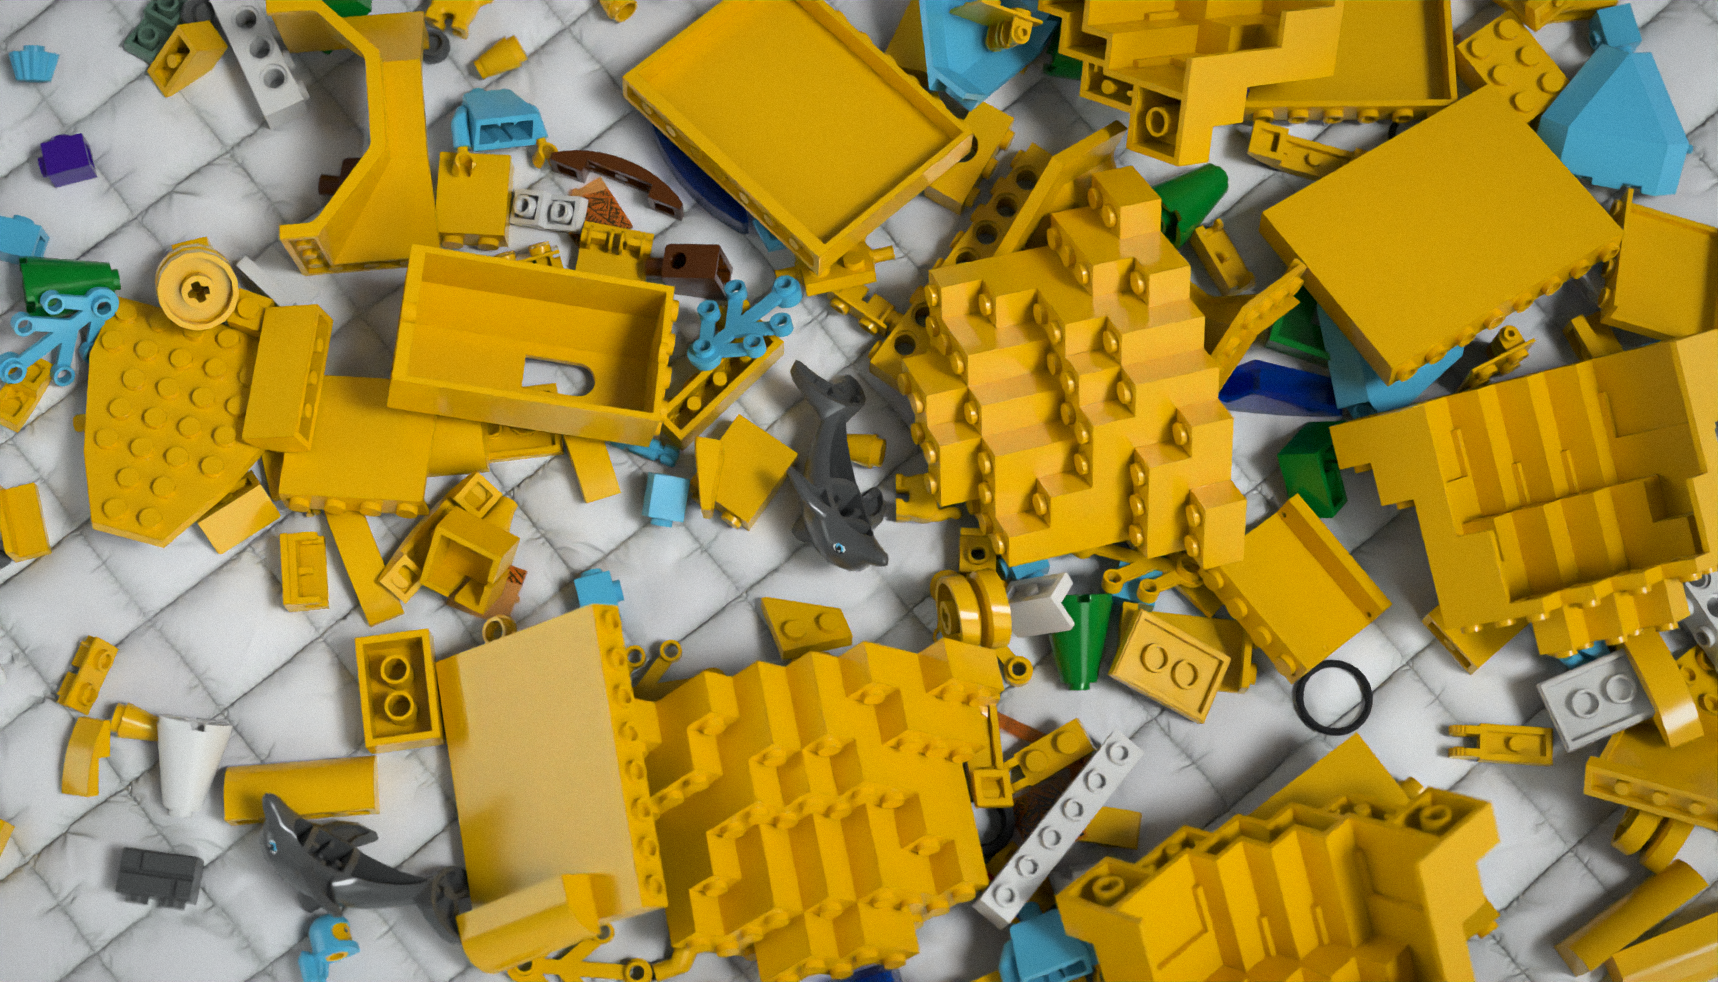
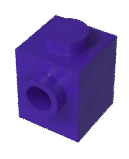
M82 133L71 136L66 134L57 135L48 142L40 143L43 156L38 157V164L41 174L44 178L49 177L56 188L97 178L91 148Z

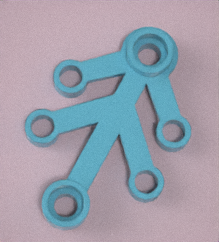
M789 275L778 277L774 281L772 292L742 314L743 301L748 296L745 283L739 279L729 281L724 287L728 307L726 325L722 331L715 335V322L721 317L716 301L706 300L697 307L701 328L699 339L694 341L687 350L690 363L699 370L709 371L716 368L721 363L722 358L742 356L758 358L764 355L767 348L763 336L775 335L777 337H785L792 333L794 327L791 317L787 313H777L771 317L770 321H757L776 306L791 308L799 304L802 300L799 282ZM745 337L743 343H730L735 338Z
M93 287L85 295L60 294L56 290H48L42 294L40 304L51 315L59 314L64 309L79 310L70 318L30 316L27 312L14 314L10 325L17 335L26 337L34 331L49 333L20 355L14 352L1 354L0 379L7 384L21 382L25 378L29 366L59 345L56 362L50 369V376L59 386L71 384L75 379V372L71 368V362L78 330L89 323L86 342L79 349L80 356L89 364L88 351L92 349L105 321L112 318L118 310V297L107 287ZM58 298L55 305L48 306L51 299ZM101 302H106V304L102 308L97 310V307ZM28 320V324L25 327L18 328L21 321ZM18 367L14 373L8 375L10 369ZM67 370V374L64 377L58 378V374L61 371Z

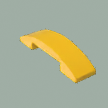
M1255 120L1247 155L1278 170L1317 181L1369 151L1355 148L1353 152L1289 135V129Z
M476 470L438 501L429 511V516L425 515L393 554L378 581L406 604L422 586L419 580L436 525L456 506L482 519L503 494Z
M324 511L343 563L370 627L405 614L399 598L378 581L386 566L366 515L358 511H346L344 514H331Z
M1655 627L1643 628V634L1628 637V641L1615 644L1618 650L1624 649L1655 710L1652 718L1668 749L1671 750L1703 738V728L1687 684L1670 650L1659 632H1656Z
M1000 693L992 697L988 704L979 707L988 746L974 754L973 759L964 762L966 778L975 808H1004L1013 806L1009 769H1004L996 707L1000 700Z

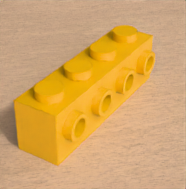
M775 335L763 336L767 350L761 357L722 358L721 363L716 368L692 375L682 387L683 390L677 396L666 400L668 401L666 421L661 425V431L681 451H684L695 440L696 436H699L784 355V341ZM745 337L735 338L732 343H743Z

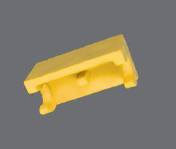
M1218 218L1207 229L1203 225L1194 229L1190 243L1221 296L1237 295L1255 286L1256 278L1247 269L1225 232L1224 224Z
M318 532L280 533L283 605L289 612L330 609L325 537L318 536Z

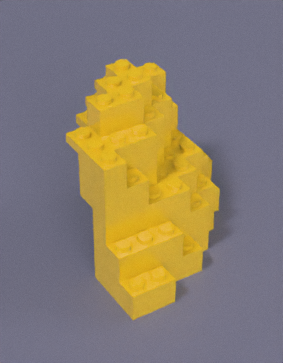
M1038 0L1037 10L1062 18L1058 53L1083 61L1079 96L1130 113L1126 149L1180 167L1207 163L1209 161L1214 126L1243 123L1248 87L1334 76L1345 0Z
M1132 165L1092 173V188L1088 189L1090 206L1051 213V228L1047 230L1048 246L929 270V285L925 286V297L929 305L930 316L926 317L925 324L930 337V347L926 348V354L901 359L902 373L898 374L897 381L901 394L908 397L915 414V423L911 424L912 439L916 445L919 444L928 463V472L924 473L925 488L928 494L934 495L941 507L966 501L968 512L976 516L981 532L989 536L995 553L1002 556L1009 568L1129 539L1134 546H1138L1146 559L1186 550L1188 555L1194 557L1203 570L1244 560L1247 499L1231 480L1234 417L1218 399L1219 366L1204 349L1205 316L1190 299L1191 266L1161 232V198Z
M1718 328L1529 373L1513 379L1431 398L1398 409L1363 416L1329 427L1339 469L1354 467L1355 473L1373 470L1381 506L1396 503L1397 510L1415 506L1446 630L1460 628L1461 633L1464 634L1484 629V623L1493 622L1494 628H1500L1516 624V620L1527 618V622H1532L1540 655L1554 653L1556 659L1570 657L1578 654L1577 650L1595 646L1594 641L1605 640L1606 645H1615L1628 641V637L1643 634V628L1655 627L1656 632L1678 628L1677 622L1690 616L1683 583L1701 579L1702 575L1718 571V442L1714 430L1716 429L1715 422L1718 421Z
M944 637L919 653L862 641L839 657L809 651L786 667L755 661L733 677L702 671L655 703L634 698L663 878L666 886L668 907H665L671 946L688 949L690 953L712 952L717 953L718 957L734 955L745 957L747 961H757L761 982H800L808 976L818 974L830 975L835 980L845 979L852 976L853 970L861 966L878 964L883 965L885 969H897L904 966L906 960L919 954L920 950L915 930L923 927L924 922L928 919L947 914L950 911V907L957 903L974 899L977 892L990 886L962 763L970 761L974 758V754L988 746L979 707L988 704L992 697L1004 691L995 650Z
M1428 786L1404 806L1343 790L1321 809L1289 802L1267 821L1237 813L1213 833L1184 825L1135 864L1106 856L1058 893L1055 899L1066 935L1094 944L1104 982H1476L1462 922L1486 902L1477 861L1500 842L1490 801Z

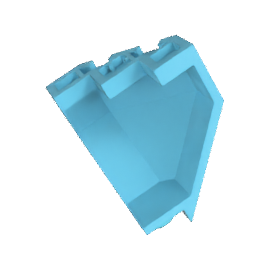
M919 0L929 90L946 92L971 112L1040 55L1061 23V17L1037 10L1038 0H1000L1001 6L1009 9L1022 8L1032 13L1031 17L1042 20L1043 24L1032 27L1030 38L1026 43L993 52L988 49L985 43L988 31L987 26L949 13L950 9L962 6L965 2L976 0Z
M1603 43L1541 116L1537 135L1576 178L1589 180L1592 185L1619 190L1620 186L1635 187L1640 189L1639 192L1641 194L1652 196L1676 194L1689 146L1688 139L1652 53H1629Z
M1319 304L1317 305L1325 351L1329 352L1331 361H1327L1337 409L1346 407L1354 419L1408 406L1463 356L1464 347L1457 345L1447 351V354L1439 362L1432 365L1427 363L1420 367L1410 379L1404 382L1398 380L1387 387Z

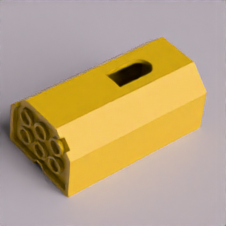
M411 244L386 407L649 447L653 436L660 435L661 425L666 421L668 401L664 400L665 390L669 389L672 367L667 366L669 355H672L674 351L676 335L671 333L673 322L677 320L679 301L673 300L675 286ZM525 358L584 367L592 374L594 387L584 396H572L522 388Z

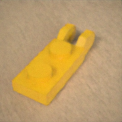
M1079 718L1064 724L1013 754V758L1003 762L1004 769H1009V772L1020 766L1025 775V778L1011 783L1012 796L1029 786L1035 787L1096 751Z
M1480 723L1477 726H1449L1448 735L1477 737V748L1461 746L1448 748V757L1463 760L1477 759V762L1547 767L1553 765V728Z

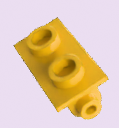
M864 285L827 292V298L831 300L829 304L834 310L845 316L847 313H850L859 320L858 325L863 330L874 336L876 333H879L885 338L887 336L886 322L891 324L898 315V312L895 311L896 306L874 293L868 303L863 301V298L869 292V288Z
M90 635L87 636L86 641L81 640V645L71 664L80 668L78 674L68 671L56 694L59 696L58 704L67 708H73L87 716L98 697L100 688L119 650L103 639Z

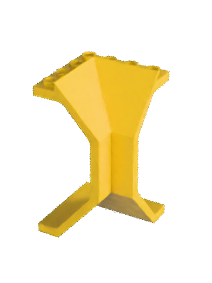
M266 0V14L272 17L289 53L350 49L364 58L366 65L370 146L315 220L308 223L279 225L280 241L301 274L313 276L407 268L411 244L442 248L439 238L427 143L422 64L423 49H430V44L425 26L424 11L340 17L322 0Z
M1116 120L1054 155L993 257L1048 246L1047 230L1051 228V213L1090 206L1088 189L1092 188V173L1117 168L1114 161V152L1128 128ZM1295 258L1284 275L1259 294L1211 296L1190 281V299L1205 316L1204 349L1219 366L1218 393L1255 338L1300 303L1293 296L1304 283L1300 277L1307 266L1299 259Z

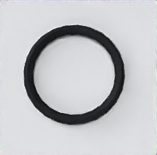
M1326 660L1301 677L1296 689V703L1303 720L1311 728L1326 735L1341 736L1357 730L1365 723L1372 709L1373 694L1367 678L1358 668L1341 660ZM1329 667L1345 669L1352 673L1363 686L1365 693L1363 712L1354 723L1347 727L1329 728L1322 726L1309 715L1305 708V685L1309 678L1321 669Z

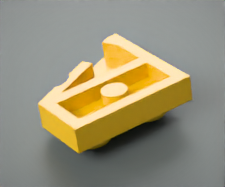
M771 597L761 598L762 612L782 660L803 656L809 651L822 652L852 645L853 635L840 608Z

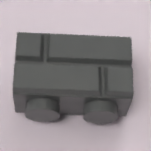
M124 847L115 888L116 892L125 895V902L148 905V899L162 900V907L185 910V904H197L204 860L195 856Z

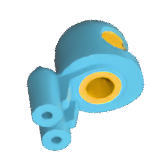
M325 914L314 920L310 926L309 939L312 953L310 951H302L298 958L303 982H327L329 964L360 952L358 942L352 940L350 923L344 916L334 918L330 914Z

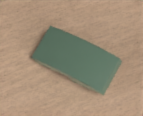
M151 0L143 10L144 19L124 41L125 50L152 64L176 27L183 24L180 11L182 5L187 0Z

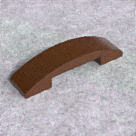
M588 150L553 152L550 156L553 172L584 184L589 172H593L647 193L649 209L680 221L684 217L683 203L675 192L656 175L631 161L614 155Z

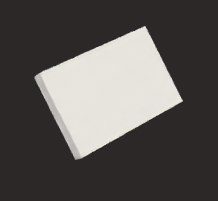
M1623 648L1539 683L1536 686L1567 753L1649 720L1655 714V710Z

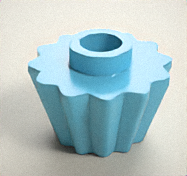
M23 45V51L9 52L16 80L32 83L51 82L59 54L45 52V46Z

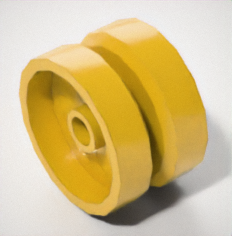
M198 243L181 245L168 252L158 265L154 279L156 295L166 316L178 326L194 331L212 329L225 322L235 310L239 296L237 278L226 257L213 247ZM199 281L202 286L201 289L197 291L192 290L191 284Z
M985 568L972 571L968 575L967 580L960 574L941 577L937 581L936 609L941 633L944 638L976 646L981 645L992 650L1004 648L1010 643L1012 635L1010 606L1001 578L994 569Z
M1628 807L1614 831L1610 845L1626 856L1636 853L1641 848L1639 864L1653 873L1659 874L1677 855L1695 825Z

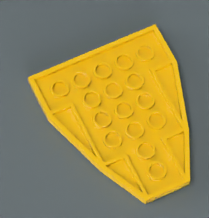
M117 296L119 300L118 310L101 327L89 355L84 460L91 523L94 530L165 548L223 499L266 451L241 439L260 338L231 329L230 326L225 324H219L212 329L198 331L183 328L170 320L160 307Z

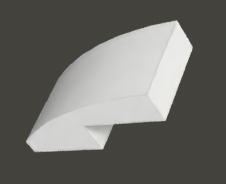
M515 189L509 223L542 230L581 234L589 200L581 196L555 195L541 190Z

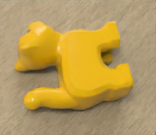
M431 0V5L427 8L424 15L425 21L428 22L430 27L444 32L446 26L444 20L451 19L453 20L451 24L452 34L467 39L469 35L468 27L475 19L479 8L491 4L493 0Z
M901 473L896 474V494H909L910 496L907 502L896 498V522L914 521L928 524L930 522L945 521L949 518L958 520L962 517V511L956 507L938 508L936 498L933 494H928L925 488L923 473L908 477Z

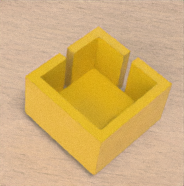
M456 506L436 525L419 583L448 597L468 576L472 579L456 594L454 601L484 615L503 593L510 572L508 568L513 563L521 538Z

